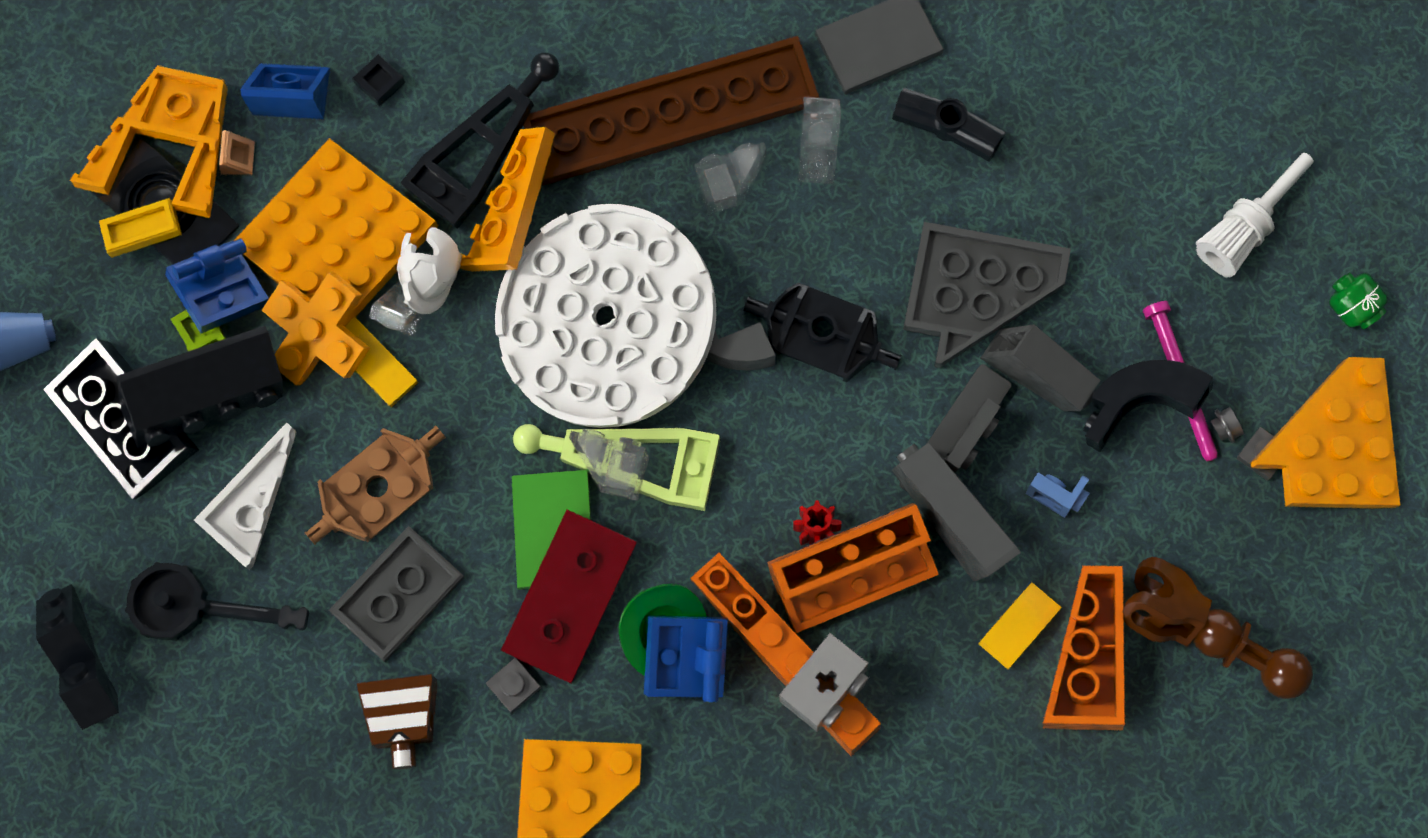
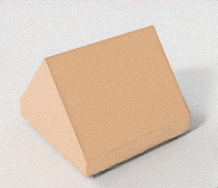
M227 130L222 131L219 161L221 174L252 175L255 141Z

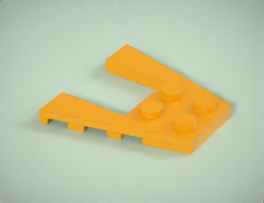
M157 66L130 100L132 103L130 109L123 118L117 117L110 126L112 130L110 135L101 146L96 145L87 156L89 162L80 174L74 173L70 179L71 183L75 188L109 195L135 134L194 146L195 149L171 204L176 211L210 218L228 88L224 80Z

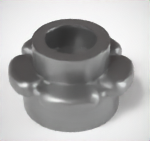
M1230 407L1221 412L1218 409L1215 410L1217 418L1211 420V423L1217 431L1220 440L1223 441L1229 438L1230 442L1234 443L1235 438L1244 434L1234 412Z

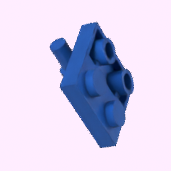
M241 238L220 246L215 244L195 252L193 257L166 267L165 275L201 334L263 308L269 299L242 255L247 252V248Z
M648 616L644 694L648 697H703V701L718 702V697H723L728 619L724 617Z

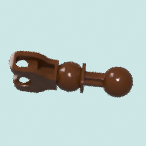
M1150 557L1139 563L1134 582L1140 592L1131 596L1126 601L1123 609V621L1129 628L1155 642L1171 640L1187 647L1193 640L1195 647L1205 656L1224 658L1222 666L1228 668L1234 659L1238 658L1260 671L1263 685L1276 697L1291 699L1307 691L1312 682L1313 671L1305 655L1291 648H1280L1271 652L1248 639L1251 624L1246 621L1241 627L1239 620L1229 611L1221 609L1210 610L1212 600L1201 594L1190 576L1175 565L1158 557ZM1148 573L1159 575L1164 584L1151 579ZM1136 610L1147 611L1151 616H1142Z

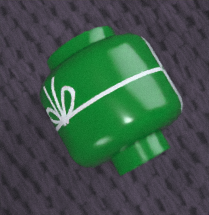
M1349 272L1332 285L1335 292L1330 297L1329 305L1348 327L1360 326L1361 329H1365L1387 312L1384 308L1387 303L1386 293L1371 275L1367 273L1354 277Z

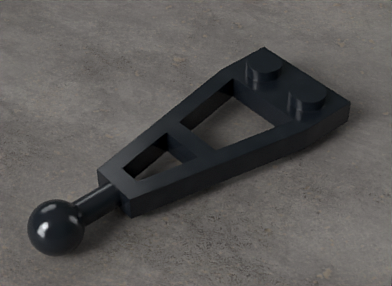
M547 52L537 54L531 61V73L517 89L510 84L507 85L427 151L400 182L401 185L458 229L481 202L514 143L519 130L523 127L533 109L534 104L529 97L542 82L551 81L558 75L559 62L554 55ZM512 102L517 107L501 135H498L485 124ZM476 133L492 145L493 149L471 188L468 190L438 167L437 164Z

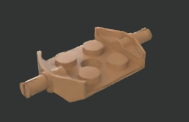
M435 425L422 438L415 441L383 428L380 430L383 434L328 480L323 483L320 479L318 481V488L324 515L318 523L307 532H304L313 544L316 545L317 542L332 530L335 533L340 531L356 539L369 542L433 489V480L428 462V457L430 456L428 451L446 438L439 428ZM375 478H383L388 482L386 493L380 497H372L367 491L369 483Z

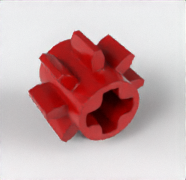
M816 500L814 505L807 509L800 506L799 515L803 520L793 521V530L802 532L799 537V544L801 546L806 543H815L834 535L833 532L841 531V521L837 519L832 520L835 516V507L831 506L827 509L820 505L819 500ZM812 522L815 524L813 528L810 527V523ZM822 522L824 523L823 528L819 526Z

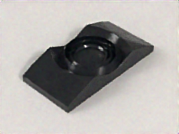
M136 136L131 142L109 195L90 192L118 215L167 198L173 201L183 175L160 153ZM213 201L210 218L176 211L182 235L151 246L171 264H176L193 257L195 252L215 244L217 246L222 245L237 230L239 224Z

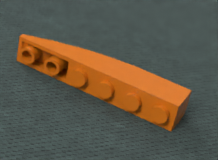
M718 553L690 578L691 581L724 618L728 619L731 627L754 653L787 686L814 652L735 568ZM830 677L827 681H823L821 678L818 680L820 682V692L823 693L827 689L832 692L835 691L833 678ZM848 693L839 704L844 710L830 728L824 724L822 726L852 756L880 730L881 723L856 697Z

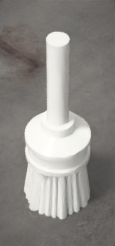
M1302 153L1262 198H1255L1253 201L1243 198L1237 200L1233 205V209L1225 213L1223 220L1195 243L1199 258L1225 278L1235 275L1252 249L1260 246L1265 236L1270 235L1274 230V222L1270 217L1273 214L1274 205L1313 164L1312 157Z

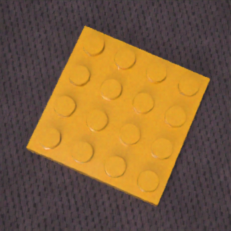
M329 138L235 240L241 238L244 241L247 252L242 255L277 284L280 281H289L310 299L328 273L339 275L363 295L343 324L345 327L397 272L402 241L406 233H411L410 242L417 246L418 249L425 242L428 230L431 227L437 228L438 224L436 220Z

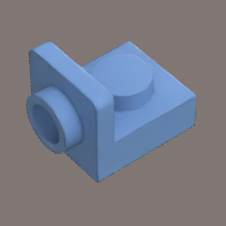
M1037 473L1025 494L1065 518L1070 509L1078 512L1090 494L1084 490L1089 479L1082 475L1071 493L1065 489V484L1058 478L1048 474L1043 476Z

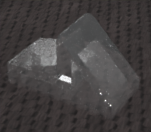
M398 281L372 304L369 318L381 322V325L414 338L425 314L417 313L404 303L405 297L402 285Z

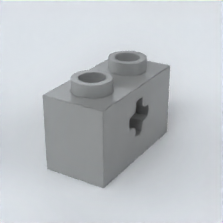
M830 633L779 695L780 702L816 732H818L823 724L830 728L844 710L839 706L848 693L855 697L868 681L869 677L865 675L868 663ZM830 677L833 678L835 691L832 692L827 689L823 693L820 692V682L818 680L821 678L823 681H827Z

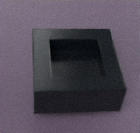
M379 54L352 78L355 85L379 107L405 84L403 76Z

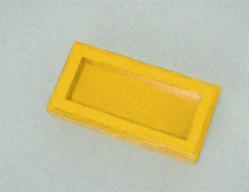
M167 198L100 220L99 224L107 254L113 258L182 235L176 211L171 204L172 200Z

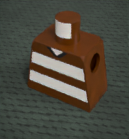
M432 674L357 683L372 746L377 749L391 747L392 769L416 767L415 744L430 743L433 740L437 679Z

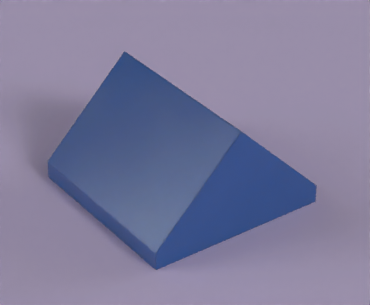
M259 63L241 87V96L252 115L324 119L330 67Z

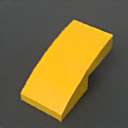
M1031 582L978 644L1004 667L1009 669L1062 607Z

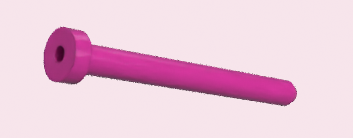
M1160 301L1143 309L1146 320L1152 319L1166 359L1184 363L1167 317V313L1171 311L1168 301ZM1200 408L1194 419L1188 418L1201 454L1208 462L1216 459L1218 452Z

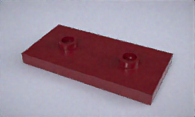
M566 510L500 651L566 682L572 683L636 547L637 541L570 510Z

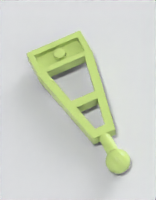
M524 424L514 432L513 443L515 448L524 454H532L539 449L561 453L560 459L562 462L578 469L588 470V473L669 505L705 511L720 443V435L684 428L567 429L565 438L542 434L535 425ZM578 443H614L609 466L576 454ZM628 443H679L669 490L622 472Z

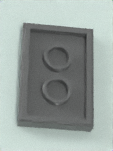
M887 0L815 30V36L845 95L942 55L944 50L919 0Z
M408 526L329 611L382 661L386 662L465 577Z

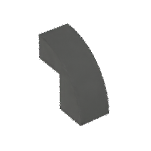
M761 322L720 339L716 332H714L712 345L706 358L708 361L725 368L745 371L759 370L775 365V354Z

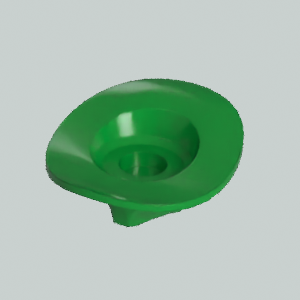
M662 584L648 588L630 600L622 612L619 621V640L622 650L630 664L644 676L648 616L707 617L699 598L685 586Z

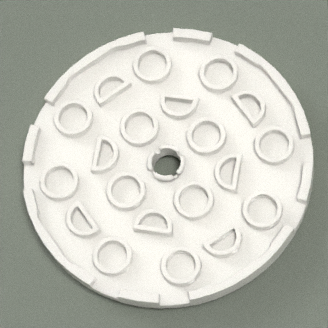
M621 204L588 206V209L570 215L565 213L540 228L541 232L526 247H523L522 257L517 270L506 271L496 302L495 332L499 337V344L503 355L501 359L513 382L518 385L531 402L545 412L563 421L585 427L610 428L629 425L644 420L669 406L683 394L700 372L708 356L715 332L716 298L714 286L705 262L697 249L685 235L662 217L644 209ZM605 306L612 307L615 318L608 324L599 325L596 320L598 310Z

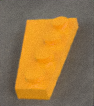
M547 127L519 130L500 171L504 179L494 191L491 190L485 203L490 206V209L482 226L476 224L470 235V238L475 241L468 256H462L461 269L467 271L517 270L555 133Z

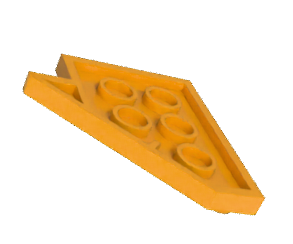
M1348 357L1343 360L1251 462V468L1282 469L1285 507L1396 508L1400 506L1384 358Z

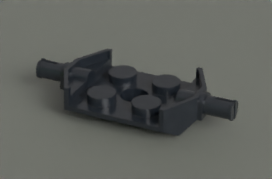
M796 283L789 287L774 302L770 300L769 304L749 296L744 305V312L762 317L764 321H767L768 338L774 352L840 376L844 382H848L871 362H878L894 370L897 369L902 355L881 348L882 343L878 342L877 322L874 311L801 283ZM818 321H827L832 325L833 332L827 337H818L812 331V326Z

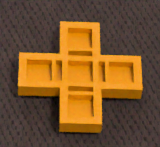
M328 273L311 299L289 281H280L261 310L288 332V335L276 351L275 356L280 372L295 385H302L320 359L341 377L351 378L370 349L368 345L343 326L363 295L336 273Z

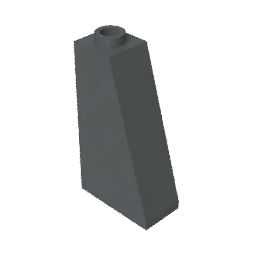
M914 443L896 456L900 464L894 467L892 472L973 582L990 576L1021 553L929 443L920 449Z

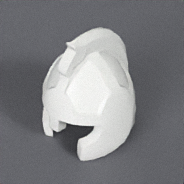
M431 227L428 230L426 238L427 243L433 248V255L416 253L417 246L410 242L411 233H406L402 241L401 256L397 264L398 277L405 297L404 303L420 314H431L444 304L451 286L457 277V272L461 267L460 264L463 256L458 251L453 239L435 227Z

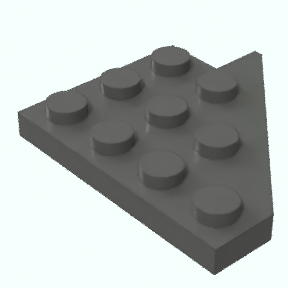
M924 222L903 330L940 337L934 366L940 368L1061 290L1066 280L1071 249Z

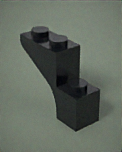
M71 584L62 589L55 588L46 592L36 601V640L59 674L60 697L83 730L119 713L118 695L99 660L83 608L73 585Z

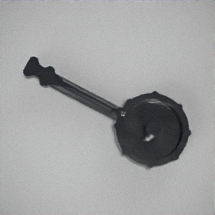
M156 562L153 566L140 573L135 579L131 580V586L127 595V607L125 608V612L128 613L130 620L140 631L141 635L147 638L152 637L159 640L178 641L179 638L187 635L198 624H201L203 615L278 624L283 629L296 625L301 631L307 628L309 610L306 607H300L299 610L293 611L288 605L283 606L281 609L206 600L208 592L204 589L201 581L193 573L192 569L185 565L180 566L173 563Z

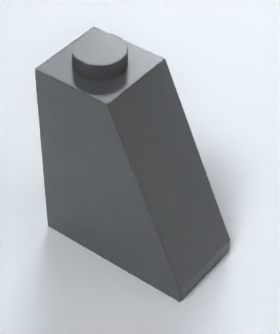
M1036 325L1000 329L980 358L1064 412L1081 411L1092 402V395L1095 393L1093 391L1101 381Z

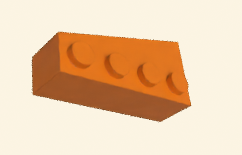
M1082 566L1043 721V728L1123 730L1125 726L1123 566Z

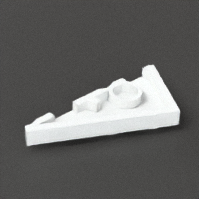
M288 423L268 441L194 519L199 526L248 570L254 566L297 433Z

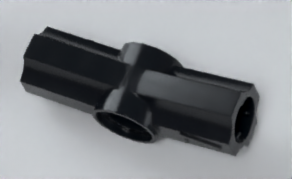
M903 88L899 95L892 118L895 121L934 133L937 138L943 141H952L988 162L995 155L1006 133L968 112L963 102L958 99L948 98L940 100ZM947 116L953 117L958 123L948 125L941 119Z

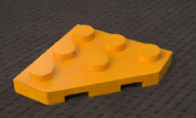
M524 739L517 838H583L620 802L640 786L642 744Z

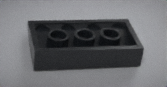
M96 338L43 390L131 498L137 499L198 452L199 449L185 432L169 437L161 445L154 447L147 445L137 448L121 411L116 376L133 369L111 342Z

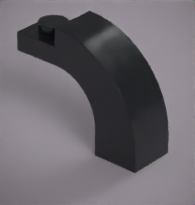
M1172 360L1143 361L1119 370L1105 380L1092 395L1093 406L1101 411L1100 413L1094 411L1084 426L1083 431L1086 432L1087 445L1101 452L1122 418L1132 409L1145 404L1166 405L1194 419L1213 389V376L1191 365Z

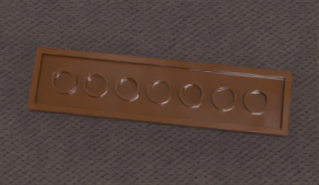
M794 36L532 112L523 126L524 129L547 127L555 133L551 154L542 179L541 186L818 106L820 98L799 37Z

